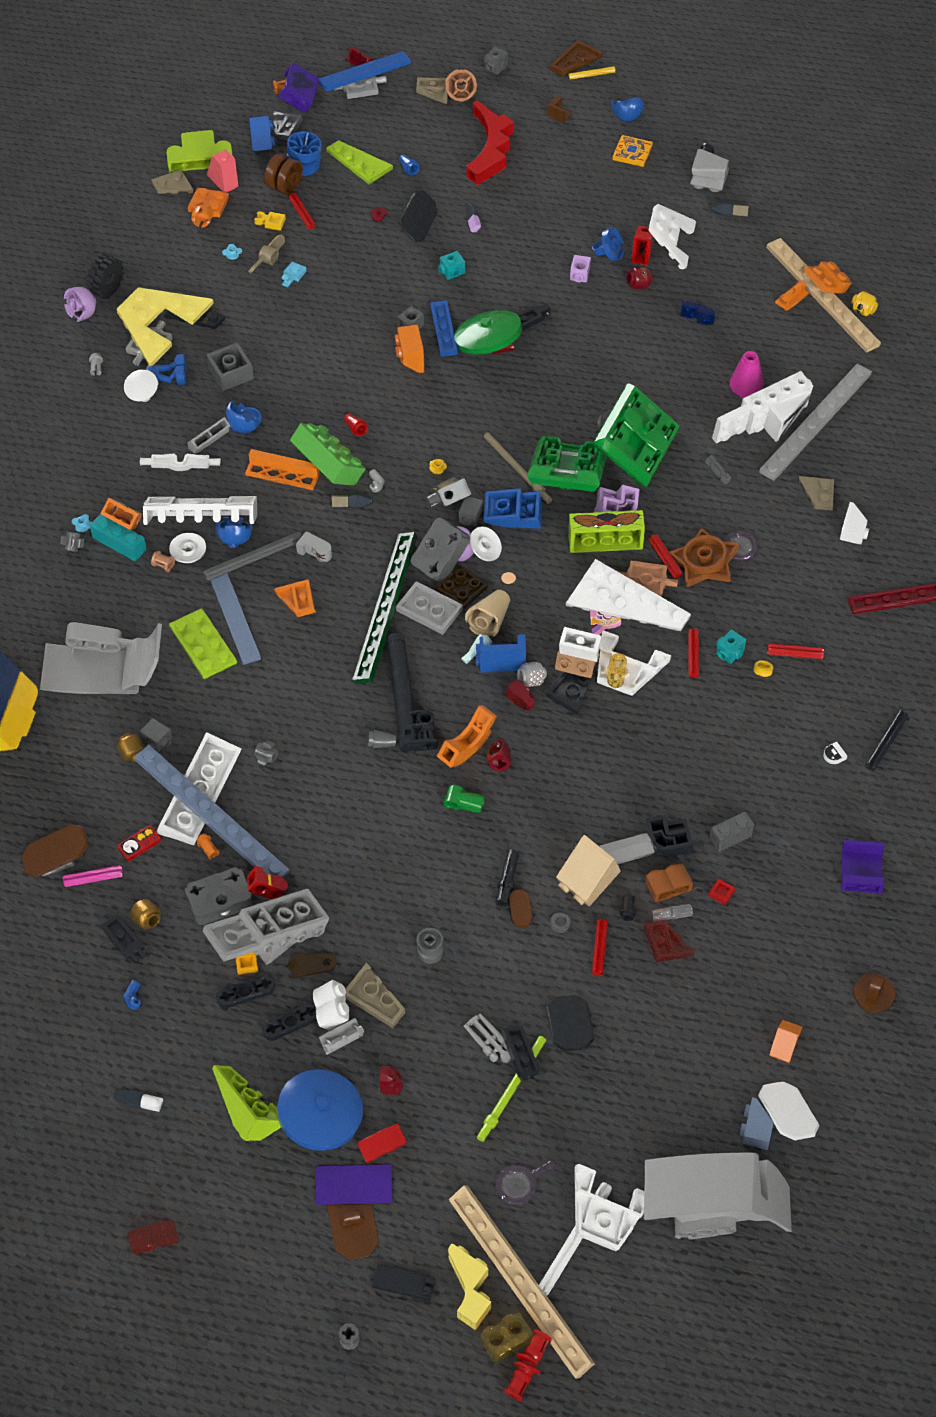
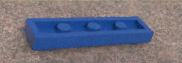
M447 300L430 302L440 357L458 355Z

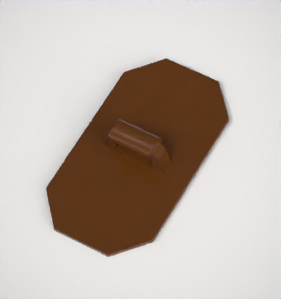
M70 824L28 844L21 856L26 874L39 877L80 858L89 845L85 828Z
M371 1203L327 1205L335 1251L347 1260L371 1256L379 1243Z

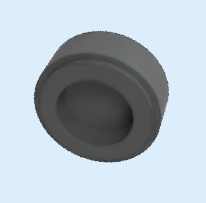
M560 912L551 917L550 925L555 932L563 933L570 928L571 920L567 914Z

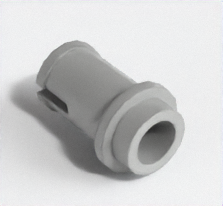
M93 353L89 357V362L91 363L90 374L95 375L96 370V375H101L103 358L100 354Z

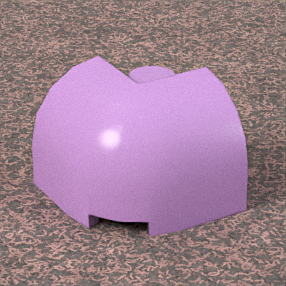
M622 485L618 491L600 487L594 512L636 511L639 489Z

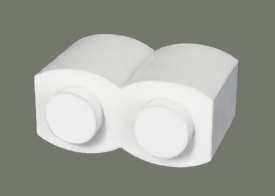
M334 980L313 990V1000L317 1008L316 1018L319 1026L326 1030H331L349 1020V1007L345 1003L346 989L341 983Z

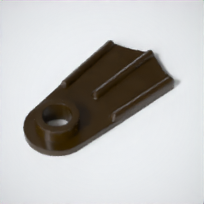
M292 954L288 968L293 978L314 975L333 970L336 966V958L332 954ZM325 961H330L331 964L328 965V966H325V965H324V962H325Z

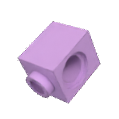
M574 255L570 280L587 282L591 257Z

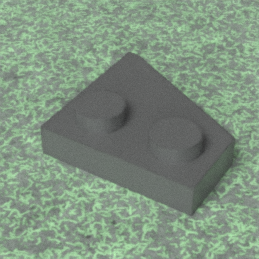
M274 112L276 139L288 140L302 123V115Z

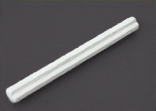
M603 1182L594 1195L607 1199L612 1187ZM576 1225L539 1284L546 1296L550 1293L582 1240V1237L576 1235Z

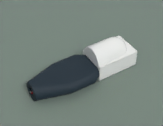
M134 1090L117 1091L115 1097L127 1106L141 1107L157 1112L160 1111L163 1103V1098Z

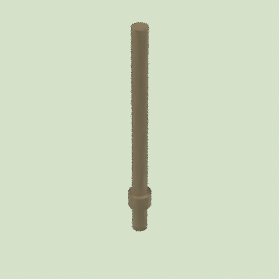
M487 432L484 438L533 488V492L540 491L542 499L546 503H550L552 498L545 491V488L542 485L531 484L527 478L528 473Z

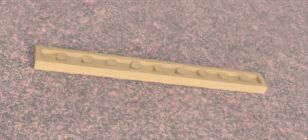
M781 238L767 244L766 248L798 281H805V289L866 353L880 346L881 342L834 293H823L803 272L807 265Z
M464 1185L449 1201L541 1331L552 1338L550 1344L575 1379L580 1378L595 1364L473 1192L468 1186Z

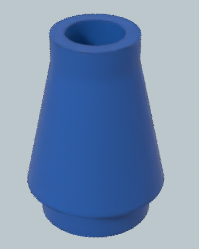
M407 155L400 156L399 162L405 173L416 175L419 172V163Z

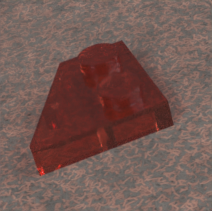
M665 920L645 924L644 929L656 962L681 959L694 955V950L692 948L688 949L682 942V937L674 932Z

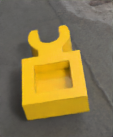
M257 212L258 218L254 219L256 225L265 224V228L281 231L286 220L285 214L269 212L268 215H265L264 212Z

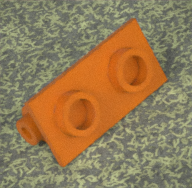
M798 281L795 286L785 294H782L774 303L789 311L809 294L805 290V281Z

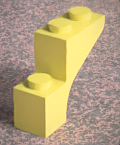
M451 1244L448 1248V1258L465 1292L464 1300L457 1310V1318L476 1330L491 1310L490 1298L483 1292H476L488 1276V1267L483 1260L471 1257L464 1247H457Z

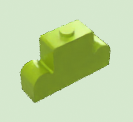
M213 130L182 133V147L171 146L167 149L169 172L209 168L212 156L224 150H227L232 155L231 144L228 141H219L215 144Z

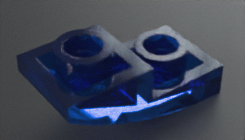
M682 301L681 317L697 318V323H702L703 325L714 324L715 311L701 304Z

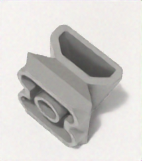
M698 149L692 166L693 176L690 185L697 189L708 188L712 192L722 191L728 175L729 160L703 149Z

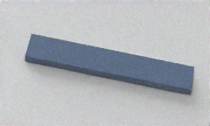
M226 573L211 579V585L242 664L261 660L228 574Z

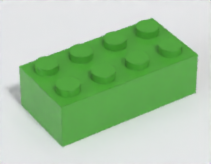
M300 423L290 441L332 483L356 485L366 469L361 465V461L350 454V450L339 443V439L332 436L325 426Z

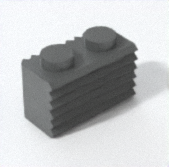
M743 812L711 827L709 839L718 852H721L725 848L728 849L732 845L735 846V844L742 842V840L745 841L749 837L752 838L754 823L748 814Z

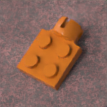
M197 188L188 205V212H192V222L199 227L201 221H204L202 224L203 228L209 225L213 217L220 218L229 199V193Z

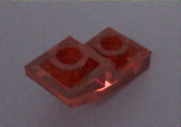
M173 1220L147 1225L130 1231L127 1234L132 1254L154 1251L156 1246L177 1244L179 1240Z

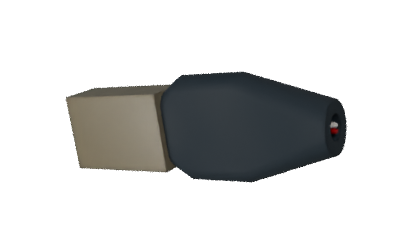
M729 202L712 204V211L718 214L748 216V205H737Z
M362 494L332 495V507L349 506L351 508H360L372 504V497Z

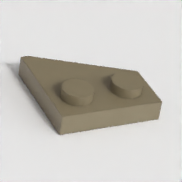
M182 170L151 180L158 194L194 193Z

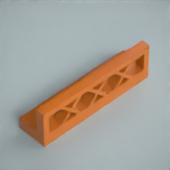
M253 449L250 450V463L245 472L247 476L309 490L314 489L320 475L319 469L312 462ZM253 465L262 468V471L257 473L251 470ZM276 470L279 472V474L276 476H270L268 472ZM288 474H294L296 478L292 480H287L285 476ZM308 477L313 480L310 485L303 483L302 479Z

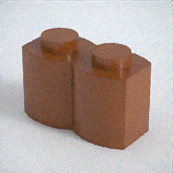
M674 863L665 870L655 869L646 875L645 883L654 902L692 891L693 882L684 864Z

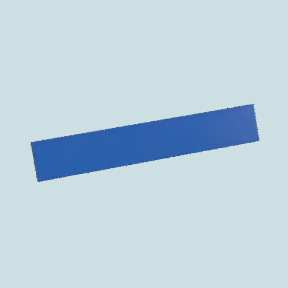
M402 51L319 78V84L327 92L411 64L410 58Z

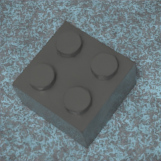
M238 342L206 354L208 369L222 392L254 379L252 364Z

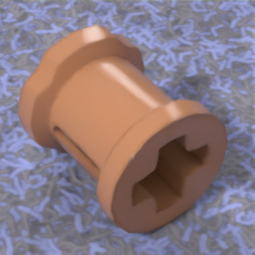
M156 551L151 559L152 566L164 568L166 572H170L175 564L173 556L168 557L160 551Z

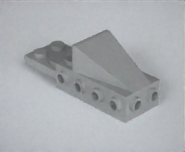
M305 889L241 909L239 915L205 925L202 931L223 962L254 952L255 955H259L264 963L268 965L296 942L300 943L308 938L322 935L329 917L310 890Z

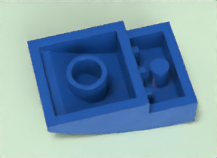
M520 488L486 492L484 522L500 527L541 528L543 499L540 491L522 493Z

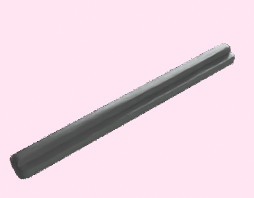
M296 532L204 570V577L209 581L296 545L302 534Z

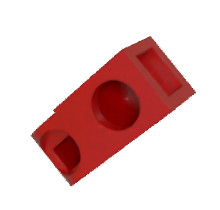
M255 866L247 876L248 892L268 899L281 897L288 888L286 880L280 876L274 877L264 873L263 868Z

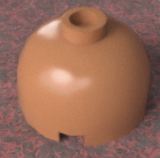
M454 70L446 79L445 87L447 94L457 102L470 100L476 93V78L468 70Z

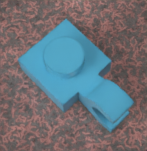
M291 262L283 271L282 279L285 281L282 285L289 287L293 280L299 281L307 271L306 267Z

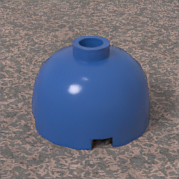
M224 517L223 521L216 522V534L223 543L228 544V547L237 548L240 544L247 542L251 536L252 524H250L249 519L247 523L243 522V518L239 517L237 522H233L231 517Z

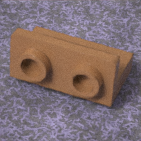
M559 649L555 669L591 678L596 662L561 654Z

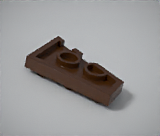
M577 40L550 65V70L564 76L602 58L603 52Z

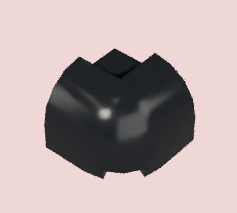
M666 815L646 819L650 841L657 853L665 857H677L694 853L686 819L667 822Z

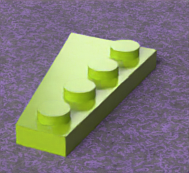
M339 140L326 148L330 155L368 184L393 169V165Z

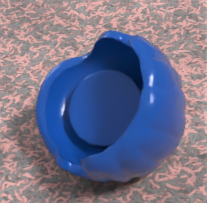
M634 97L617 102L612 100L611 106L617 118L623 122H631L641 115L644 109V102L642 98Z
M231 401L226 407L227 421L230 428L235 432L250 433L262 421L261 413L256 408L245 407L242 403L235 406L234 401Z

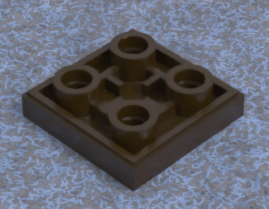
M459 566L436 587V591L462 604L464 610L488 587V584L462 566Z

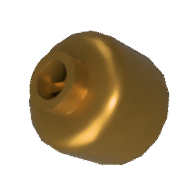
M127 733L118 739L116 748L124 761L132 760L135 763V756L145 746L138 735Z
M143 899L133 905L130 915L131 919L143 929H150L159 923L161 912L150 900Z

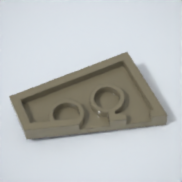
M367 963L346 988L345 996L348 1001L392 1028L396 1026L405 1014V1008L382 984L381 979L372 972L371 967Z

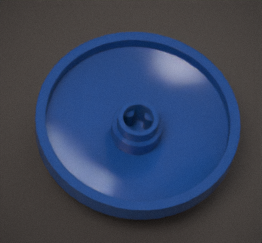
M309 1070L296 1075L284 1086L278 1100L277 1116L281 1128L292 1141L308 1149L325 1151L338 1148L354 1137L362 1121L363 1104L359 1092L345 1077L328 1070Z

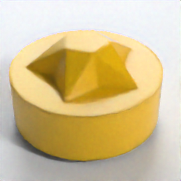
M757 661L754 665V672L763 677L771 676L773 665L767 661Z

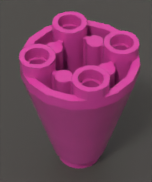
M748 351L742 356L730 378V388L740 398H745L764 389V377L758 355L753 351Z

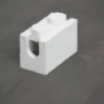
M564 627L559 643L560 653L597 662L598 651L602 646V636Z

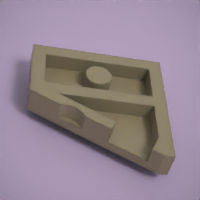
M417 77L416 93L447 104L448 94L445 87L447 78Z
M799 476V483L802 484L805 494L811 500L813 508L833 510L834 479Z

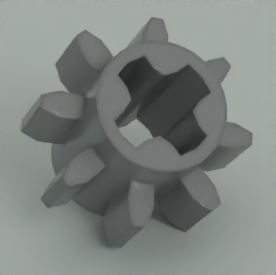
M67 531L66 536H61L60 544L65 545L64 550L78 552V548H83L84 539L80 538V533Z
M266 741L263 744L259 743L254 752V756L258 758L257 763L266 766L269 762H275L278 756V750L274 748L275 743Z

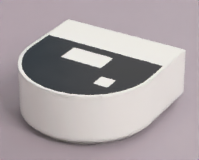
M837 742L827 746L824 750V759L830 764H838L847 759L846 753Z

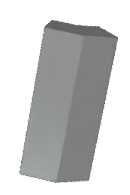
M222 418L188 442V449L196 455L229 432L230 425L226 418ZM223 428L222 430H220V431H219L218 433H216L215 435H212L213 433H215V432L218 431L219 429ZM207 439L205 442H203L202 444H200V445L197 447V445H198L200 442H202L203 440Z
M647 833L600 845V848L612 856L617 864L655 853Z

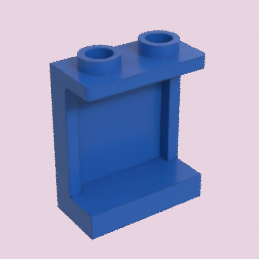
M518 635L517 644L484 645L483 637H479L480 643L476 644V666H480V672L518 671L520 666L526 663L525 635Z

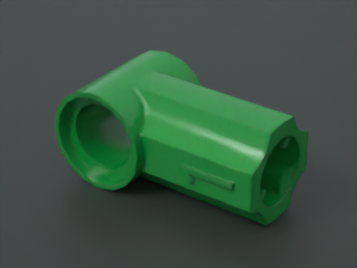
M451 785L448 788L443 805L446 809L454 808L455 811L464 809L481 813L485 796L465 792L462 787Z

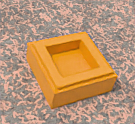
M254 952L236 957L238 975L258 972L257 958Z

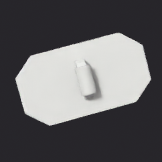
M785 1082L763 1085L758 1096L779 1133L793 1140L815 1137L819 1124L798 1088Z

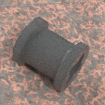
M344 1324L338 1332L340 1344L344 1349L351 1350L359 1344V1331L354 1324ZM351 1333V1338L347 1340L346 1337Z

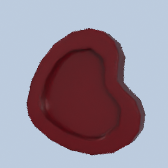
M384 208L371 210V217L377 222L382 221L383 217L387 215V210Z

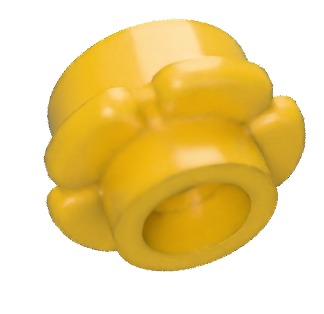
M441 459L430 462L429 469L434 474H442L447 468L446 463Z

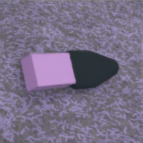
M469 201L466 202V216L471 232H477L481 228L480 219L477 216L475 206Z

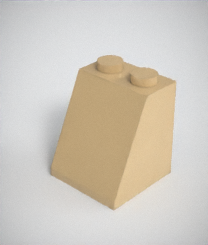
M584 835L556 878L559 881L558 886L564 892H572L574 894L573 898L580 905L585 903L587 906H590L621 870L612 856Z

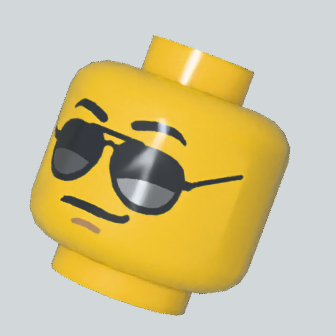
M865 291L860 292L858 295L855 294L851 301L853 310L863 316L873 315L878 306L876 297Z

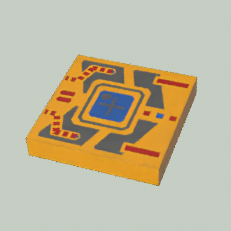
M622 135L614 152L613 160L644 167L653 142Z

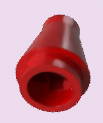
M351 413L345 415L344 422L348 425L353 435L363 436L367 432L368 427L364 420L353 416Z

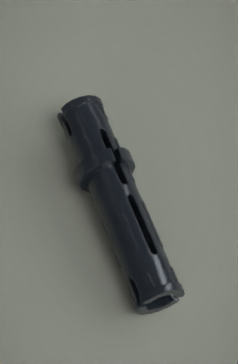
M516 850L507 851L501 881L497 885L498 894L495 903L500 907L508 905L510 892L513 891L514 885L512 883L520 855Z

